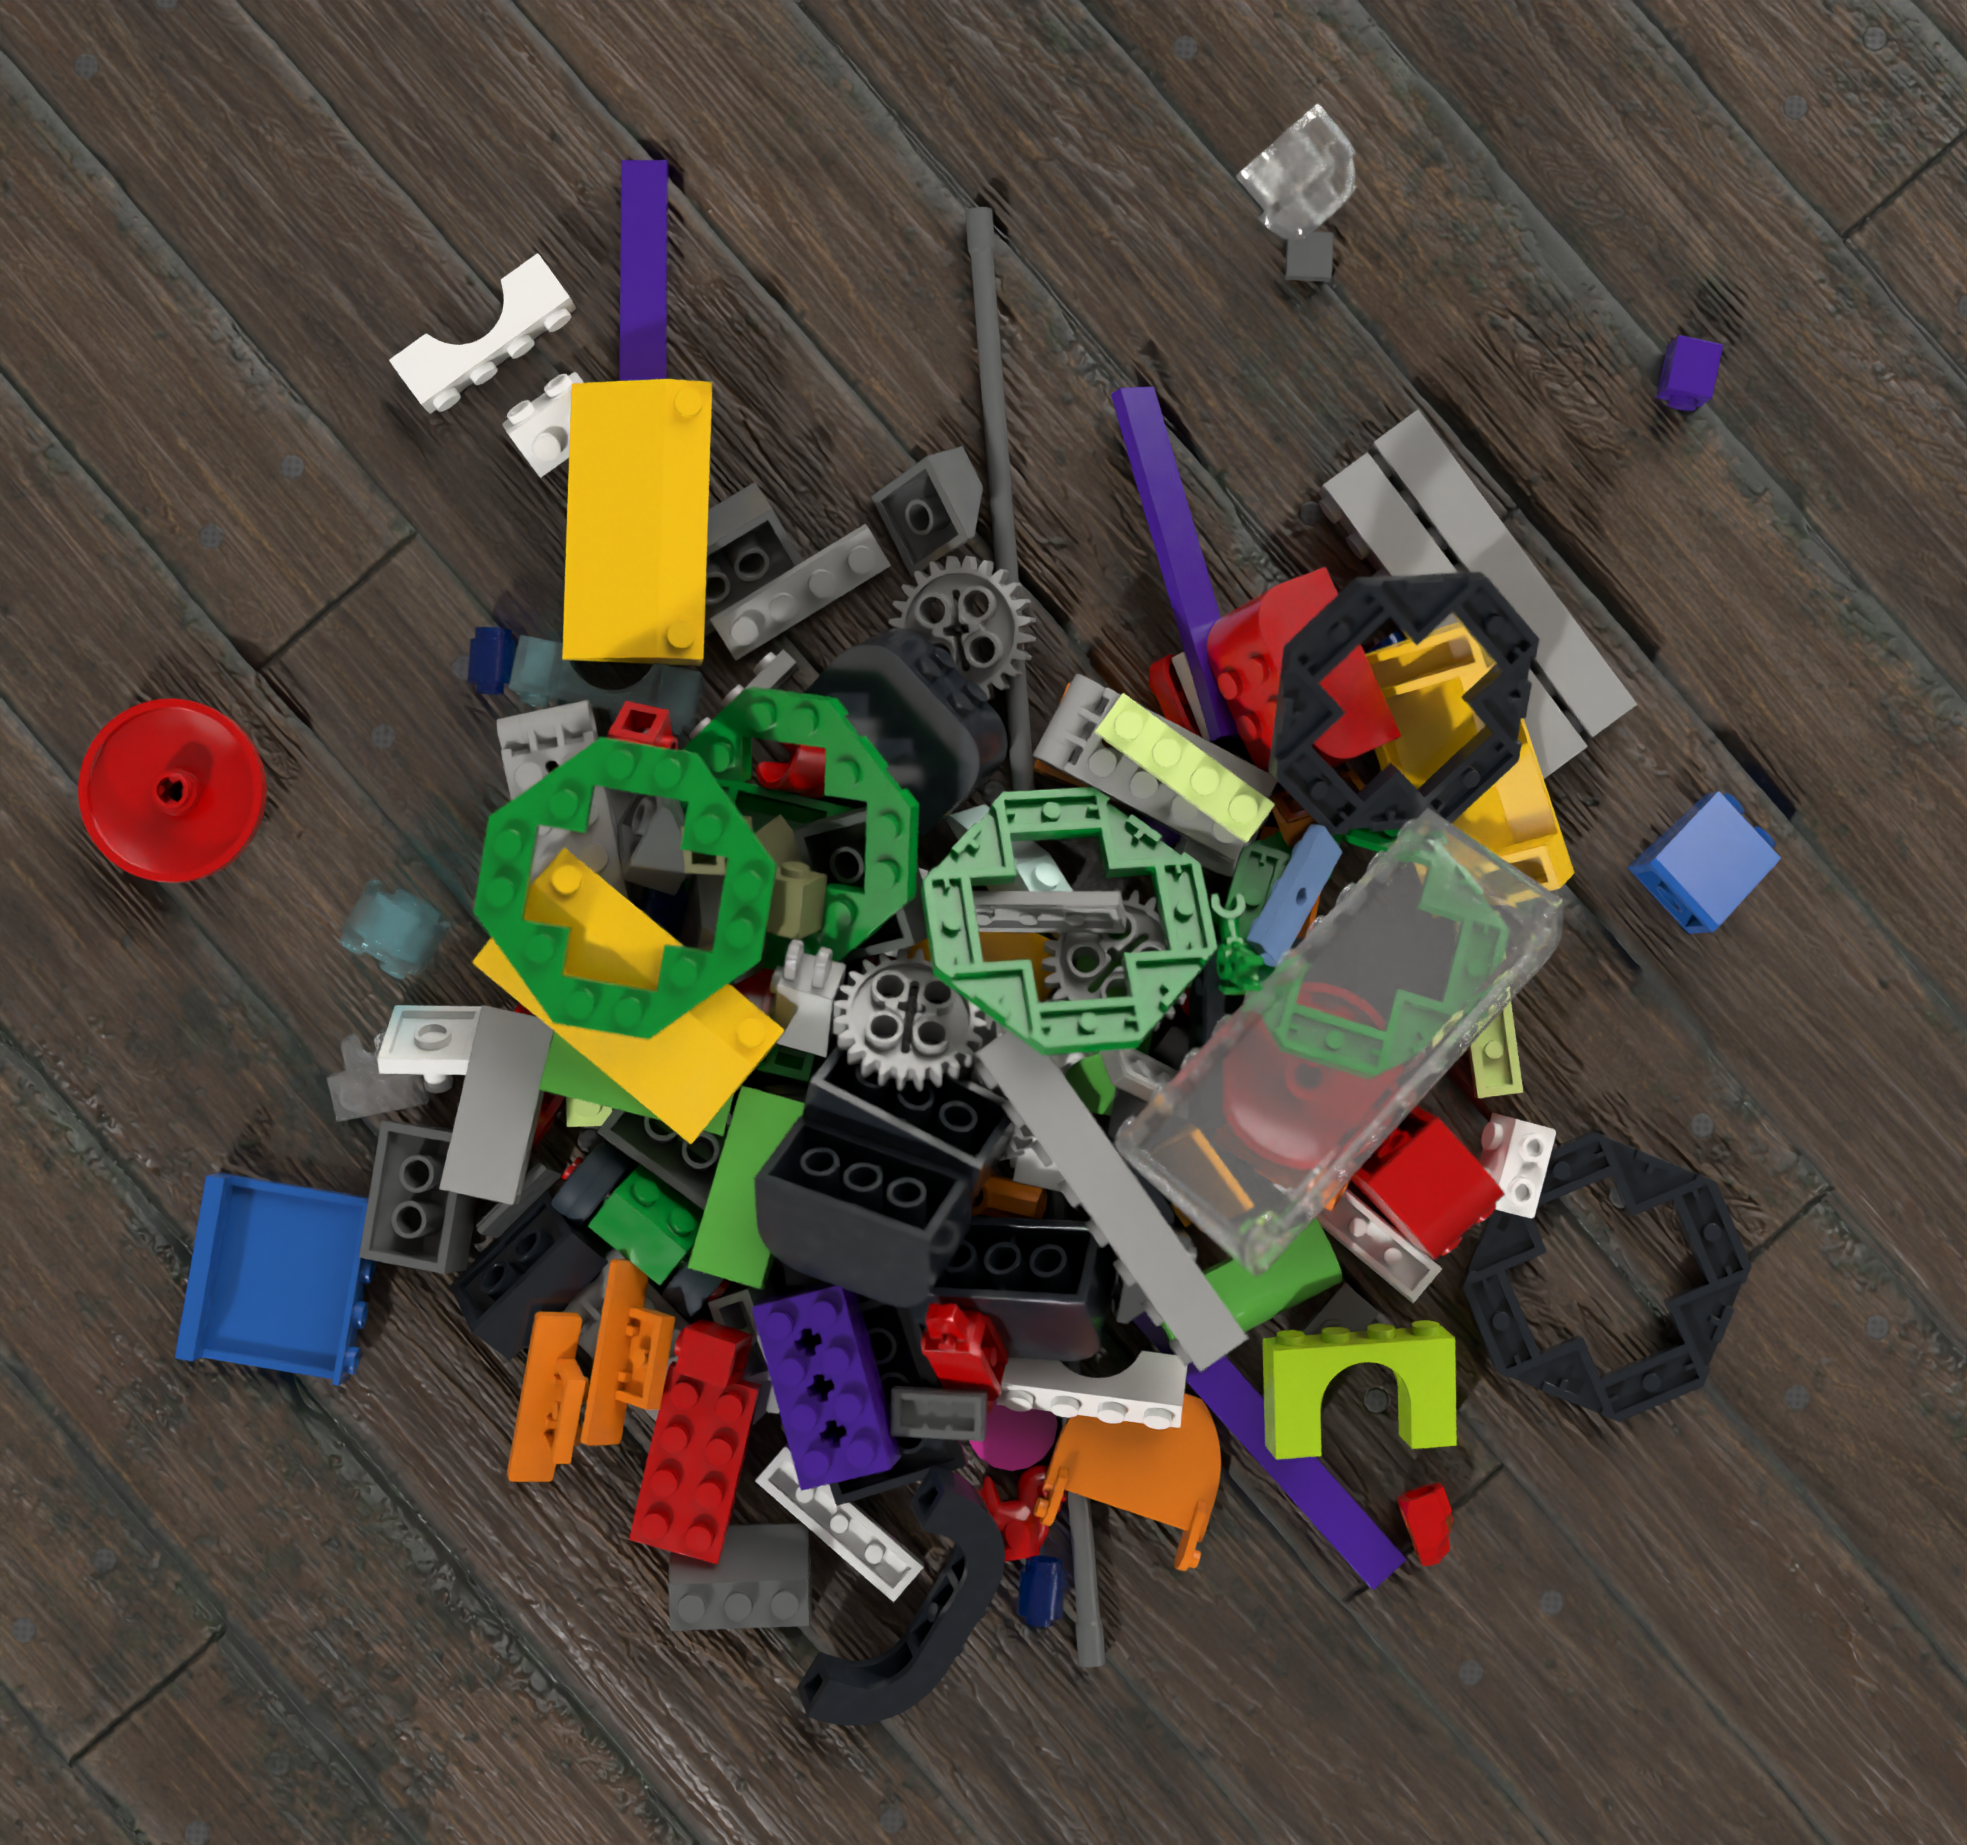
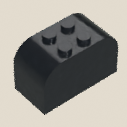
M894 628L885 630L842 652L803 693L838 699L848 712L846 718L861 737L866 736L889 765L886 769L902 790L907 788L918 802V831L925 836L944 822L950 815L954 814L997 772L1006 756L1007 734L1001 718L987 703L988 698L985 692L976 683L967 681L955 669L956 663L945 650L940 647L935 648L928 639L917 632Z
M878 1034L875 1035L878 1038L886 1039ZM837 1045L810 1081L802 1117L971 1175L972 1205L1008 1148L1015 1126L1002 1106L1008 1100L961 1076H958L955 1080L945 1072L943 1073L942 1084L939 1088L932 1083L930 1078L924 1079L923 1089L919 1092L913 1080H907L902 1091L897 1090L896 1079L889 1078L881 1087L878 1085V1072L874 1071L869 1076L863 1078L861 1076L863 1062L849 1065L847 1063L849 1050H839ZM901 1047L902 1053L907 1054L910 1052L909 1050Z
M799 1116L754 1177L758 1232L763 1243L776 1258L799 1272L892 1306L913 1307L921 1304L929 1295L971 1227V1175Z
M971 1216V1227L968 1234L929 1295L921 1304L909 1307L923 1331L925 1328H928L926 1316L930 1303H938L939 1305L957 1304L961 1311H979L991 1318L1009 1357L1059 1361L1086 1359L1093 1356L1099 1350L1116 1270L1113 1265L1116 1261L1110 1243L1103 1247L1099 1245L1085 1225L1088 1221Z

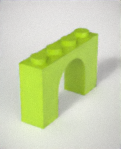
M1428 1320L1416 1321L1412 1323V1328L1395 1329L1390 1324H1371L1367 1326V1331L1350 1332L1348 1328L1327 1327L1322 1329V1334L1305 1335L1304 1332L1298 1330H1283L1277 1332V1337L1263 1338L1265 1446L1275 1459L1321 1456L1320 1409L1324 1391L1329 1382L1340 1371L1351 1365L1364 1362L1379 1363L1391 1368L1394 1372L1398 1385L1399 1436L1411 1449L1457 1446L1455 1337L1443 1326H1440L1438 1322Z

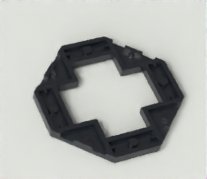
M1481 572L1355 578L1283 647L1268 771L1321 826L1327 829L1330 835L1348 833V829L1369 827L1372 831L1407 829L1408 824L1429 823L1432 827L1451 825L1519 761L1522 743L1518 740L1521 718H1526L1532 686V683L1528 680L1531 658L1537 656L1539 638L1490 579ZM1452 613L1495 663L1482 678L1461 696L1464 702L1486 726L1418 789L1390 763L1356 794L1311 747L1316 740L1346 713L1319 683L1387 618L1390 617L1414 644L1419 645Z
M1590 1131L1552 1147L1537 1206L1609 1176L1613 1180L1628 1216L1632 1217L1671 1201L1705 1281L1663 1299L1681 1342L1600 1376L1586 1343L1580 1335L1539 1351L1505 1270L1547 1253L1533 1218L1496 1209L1485 1221L1460 1283V1289L1495 1371L1620 1422L1704 1386L1711 1369L1708 1366L1717 1344L1721 1343L1734 1312L1733 1304L1741 1284L1746 1282L1752 1265L1716 1181L1597 1132Z

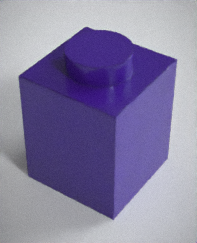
M1682 335L1674 338L1666 348L1656 398L1668 400V406L1683 411H1693L1696 407H1701L1713 396L1723 344Z

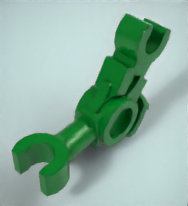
M1213 894L1208 903L1212 921L1220 927L1222 941L1217 949L1216 965L1219 978L1225 979L1220 981L1219 990L1224 995H1247L1249 992H1261L1263 984L1258 980L1257 970L1258 965H1263V958L1261 955H1254L1249 945L1243 942V937H1240L1238 924L1246 907L1245 899L1242 894H1236L1232 900V911H1226L1220 906L1218 894Z

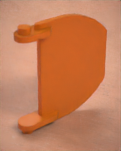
M1184 1394L1180 1428L1153 1429L1144 1423L1137 1422L1107 1423L1098 1417L1082 1415L1068 1417L1057 1440L1044 1481L1043 1490L1047 1491L1046 1498L1039 1497L1037 1499L1033 1514L1040 1517L1041 1524L1051 1526L1056 1517L1063 1492L1066 1490L1183 1530L1174 1565L1176 1569L1186 1571L1189 1567L1195 1569L1201 1556V1552L1195 1548L1197 1542L1201 1543L1204 1538L1216 1499L1221 1471L1219 1439L1212 1416L1203 1399Z

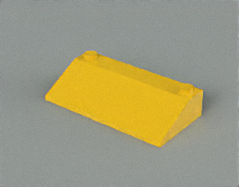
M654 379L572 383L562 660L687 666L702 665L704 657L712 382Z
M1459 622L1433 630L1419 645L1407 639L1365 654L1402 736L1375 749L1381 770L1392 763L1416 789L1424 784L1486 726L1464 702L1461 696L1482 678L1495 663ZM1521 718L1518 740L1522 743L1519 761L1451 825H1445L1452 836L1450 841L1462 861H1467L1485 891L1483 896L1489 906L1560 889L1575 873L1524 718ZM1414 864L1422 888L1427 868ZM1431 915L1432 920L1441 918L1438 916Z
M565 847L529 888L525 919L572 927L565 975L657 990L664 945L683 946ZM492 937L472 962L689 1144L696 1140L780 1040L785 1031L729 983L649 1040L554 1024Z

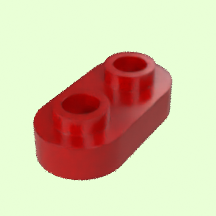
M1170 654L1155 661L1149 670V686L1156 695L1165 718L1203 738L1171 659L1176 655Z

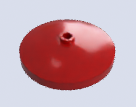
M165 698L147 701L130 707L109 721L92 741L83 759L78 782V799L81 816L91 839L110 861L126 872L140 878L167 883H183L203 879L221 871L246 850L255 837L263 819L267 799V784L260 755L252 740L236 722L207 705L190 700ZM183 784L184 788L181 790L183 796L178 801L175 798L174 792L177 786Z

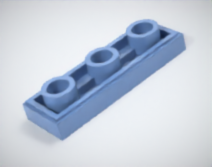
M1310 824L1302 840L1295 844L1292 858L1281 878L1274 882L1265 907L1260 916L1255 918L1250 926L1247 941L1256 953L1262 956L1263 962L1266 965L1280 968L1342 854L1341 849L1324 826Z

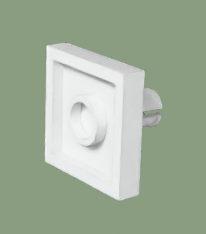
M395 1005L377 1058L379 1074H423V1085L426 1091L431 1093L448 1091L452 1088L453 1083L451 1075H466L482 1006Z

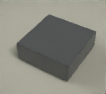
M1288 231L1286 235L1285 280L1330 282L1332 278L1334 233Z

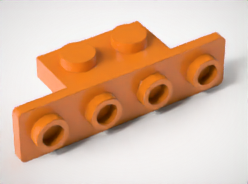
M612 1259L610 1262L581 1435V1443L588 1446L616 1445L621 1442L627 1403L645 1410H658L661 1407L675 1317L644 1307L649 1276L628 1259Z
M537 1312L535 1314L507 1469V1476L511 1482L552 1481L556 1464H571L574 1446H579L581 1442L582 1424L579 1415L581 1405L587 1404L590 1385L588 1377L583 1376L575 1359L582 1325V1318L579 1313Z

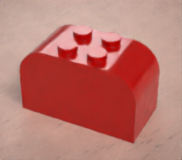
M1326 567L1272 587L1218 619L1208 635L1207 657L1217 681L1218 689L1227 703L1236 723L1238 734L1243 739L1251 759L1259 769L1271 774L1268 770L1283 647L1338 595ZM1359 645L1319 683L1346 712L1311 745L1332 769L1402 737L1361 645Z
M1400 1098L1396 1114L1383 1136L1365 1153L1338 1166L1345 1174L1351 1177V1181L1403 1236L1434 1260L1440 1255L1443 1256L1451 1252L1460 1243L1461 1235L1474 1223H1480L1490 1216L1496 1208V1203L1505 1195L1493 1177L1438 1117L1403 1098Z

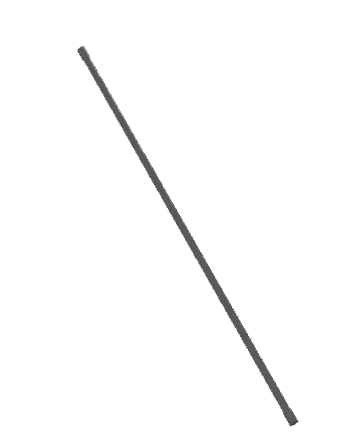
M974 207L965 211L968 252L971 256L995 572L1000 569L1009 571L1005 585L1014 582L1019 583L993 256L995 251L992 209L989 207ZM1020 591L1016 594V599H1020ZM1017 660L1015 664L1023 673L1022 676L1014 677L1008 674L1005 676L1010 686V689L1005 690L1012 790L1030 791L1035 790L1026 665L1025 660ZM1034 840V842L1040 846L1039 840ZM1034 932L1047 938L1046 932ZM1047 1189L1046 1220L1069 1221L1068 1202L1063 1192ZM1080 1360L1060 1361L1069 1370L1081 1375ZM1061 1417L1062 1428L1065 1422L1067 1421L1068 1417ZM1067 1491L1077 1610L1075 1627L1078 1665L1081 1667H1099L1106 1664L1103 1623L1100 1619L1091 1499Z

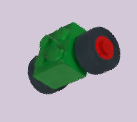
M600 1143L585 1159L579 1156L565 1171L561 1178L566 1182L554 1196L551 1202L552 1206L565 1215L575 1226L581 1227L603 1205L588 1226L658 1285L662 1284L675 1267L681 1269L664 1289L662 1297L669 1304L676 1307L681 1314L690 1319L708 1299L711 1301L720 1298L732 1283L728 1279L688 1268L689 1258L691 1257L689 1251L694 1247L704 1211L642 1165H639L619 1186L629 1173L632 1164L623 1155L617 1153L608 1143Z

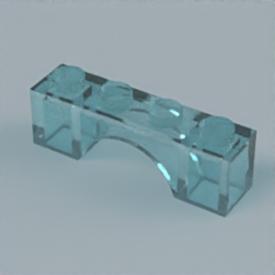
M520 635L509 684L510 690L521 694L519 702L546 708L548 700L566 704L589 700L592 710L609 712V721L615 722L625 701L669 710L673 735H681L682 728L694 729L705 678L700 672L655 663L647 675L636 684L620 690H604L588 684L578 672L574 660H562L563 643Z

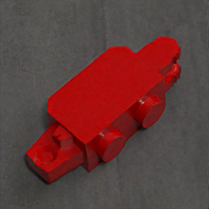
M930 1303L926 1316L928 1328L924 1329L921 1339L923 1355L927 1356L943 1388L987 1391V1414H990L994 1405L993 1401L1000 1397L1005 1366L1008 1364L1009 1354L991 1318L979 1311H961L957 1304L939 1305L938 1303Z

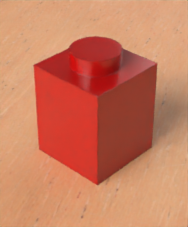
M702 1318L685 1327L679 1333L674 1348V1354L678 1356L675 1372L726 1389L744 1379L753 1334Z

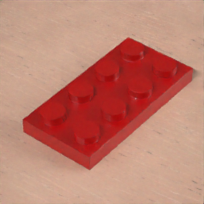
M672 1361L668 1366L661 1407L657 1414L629 1540L718 1564L722 1558L762 1385L742 1379L725 1389L676 1373L677 1362Z

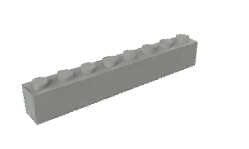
M1416 410L1374 441L1367 451L1458 573H1483L1538 636L1537 656L1531 658L1530 670L1583 741L1594 737L1636 706L1635 700L1421 412Z
M1368 452L1326 482L1319 490L1318 494L1322 498L1319 501V505L1331 522L1336 523L1339 521L1349 534L1346 537V541L1351 550L1361 560L1366 557L1377 571L1373 574V577L1458 573ZM1451 613L1436 629L1459 621ZM1529 668L1528 680L1532 683L1527 715L1524 721L1543 778L1545 779L1588 746Z
M1009 1030L977 1051L976 1053L981 1061L974 1067L990 1089L999 1085L1009 1099V1101L1002 1105L1004 1110L1018 1129L1025 1124L1029 1127L1037 1139L1030 1146L1045 1168L1053 1163L1064 1177V1180L1057 1185L1073 1208L1082 1203L1092 1219L1085 1223V1225L1099 1245L1103 1247L1110 1243L1120 1258L1113 1265L1127 1285L1130 1287L1136 1282L1140 1285L1148 1297L1141 1302L1142 1306L1157 1327L1165 1322L1173 1332L1175 1338L1168 1343L1184 1366L1193 1361L1201 1372L1248 1339L1049 1055H1041Z

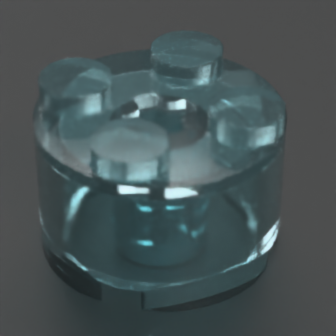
M376 879L369 880L342 926L341 930L344 935L340 943L356 954L365 955L367 952L381 960L379 967L396 978L404 979L407 973L411 975L423 974L450 929V922L438 923L442 914L411 893L397 888L394 895L382 890L386 882Z

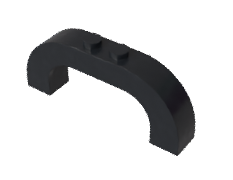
M932 1465L910 1501L921 1528L951 1539L955 1542V1546L949 1562L904 1635L890 1650L868 1660L851 1661L818 1652L797 1687L807 1717L836 1725H864L891 1718L911 1708L927 1696L941 1681L954 1659L964 1650L967 1638L977 1622L986 1615L989 1603L1002 1579L1005 1564V1547L1000 1530L983 1497L970 1482L960 1475Z

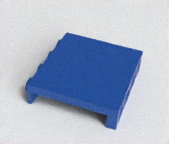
M220 1172L206 1175L175 1358L195 1361L202 1357L333 1379L332 1385L337 1386L349 1380L350 1374H356L361 1357V1348L355 1347L357 1331L364 1328L368 1316L369 1305L368 1302L363 1301L365 1284H371L376 1269V1261L359 1258L369 1197Z

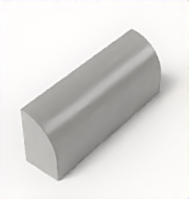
M482 1005L439 1189L511 1205L519 1204L545 1091L539 1090V1085L554 1033L538 1017Z

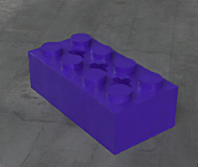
M826 1282L766 1297L751 1307L800 1490L890 1470L901 1458V1453L896 1436H891V1416L858 1293ZM811 1329L812 1335L819 1333L822 1338V1342L818 1345L811 1342L807 1333ZM823 1375L825 1381L829 1379L833 1381L834 1387L831 1390L826 1389L821 1384L820 1378ZM835 1420L837 1427L844 1425L847 1431L844 1435L838 1434L833 1429L832 1423Z

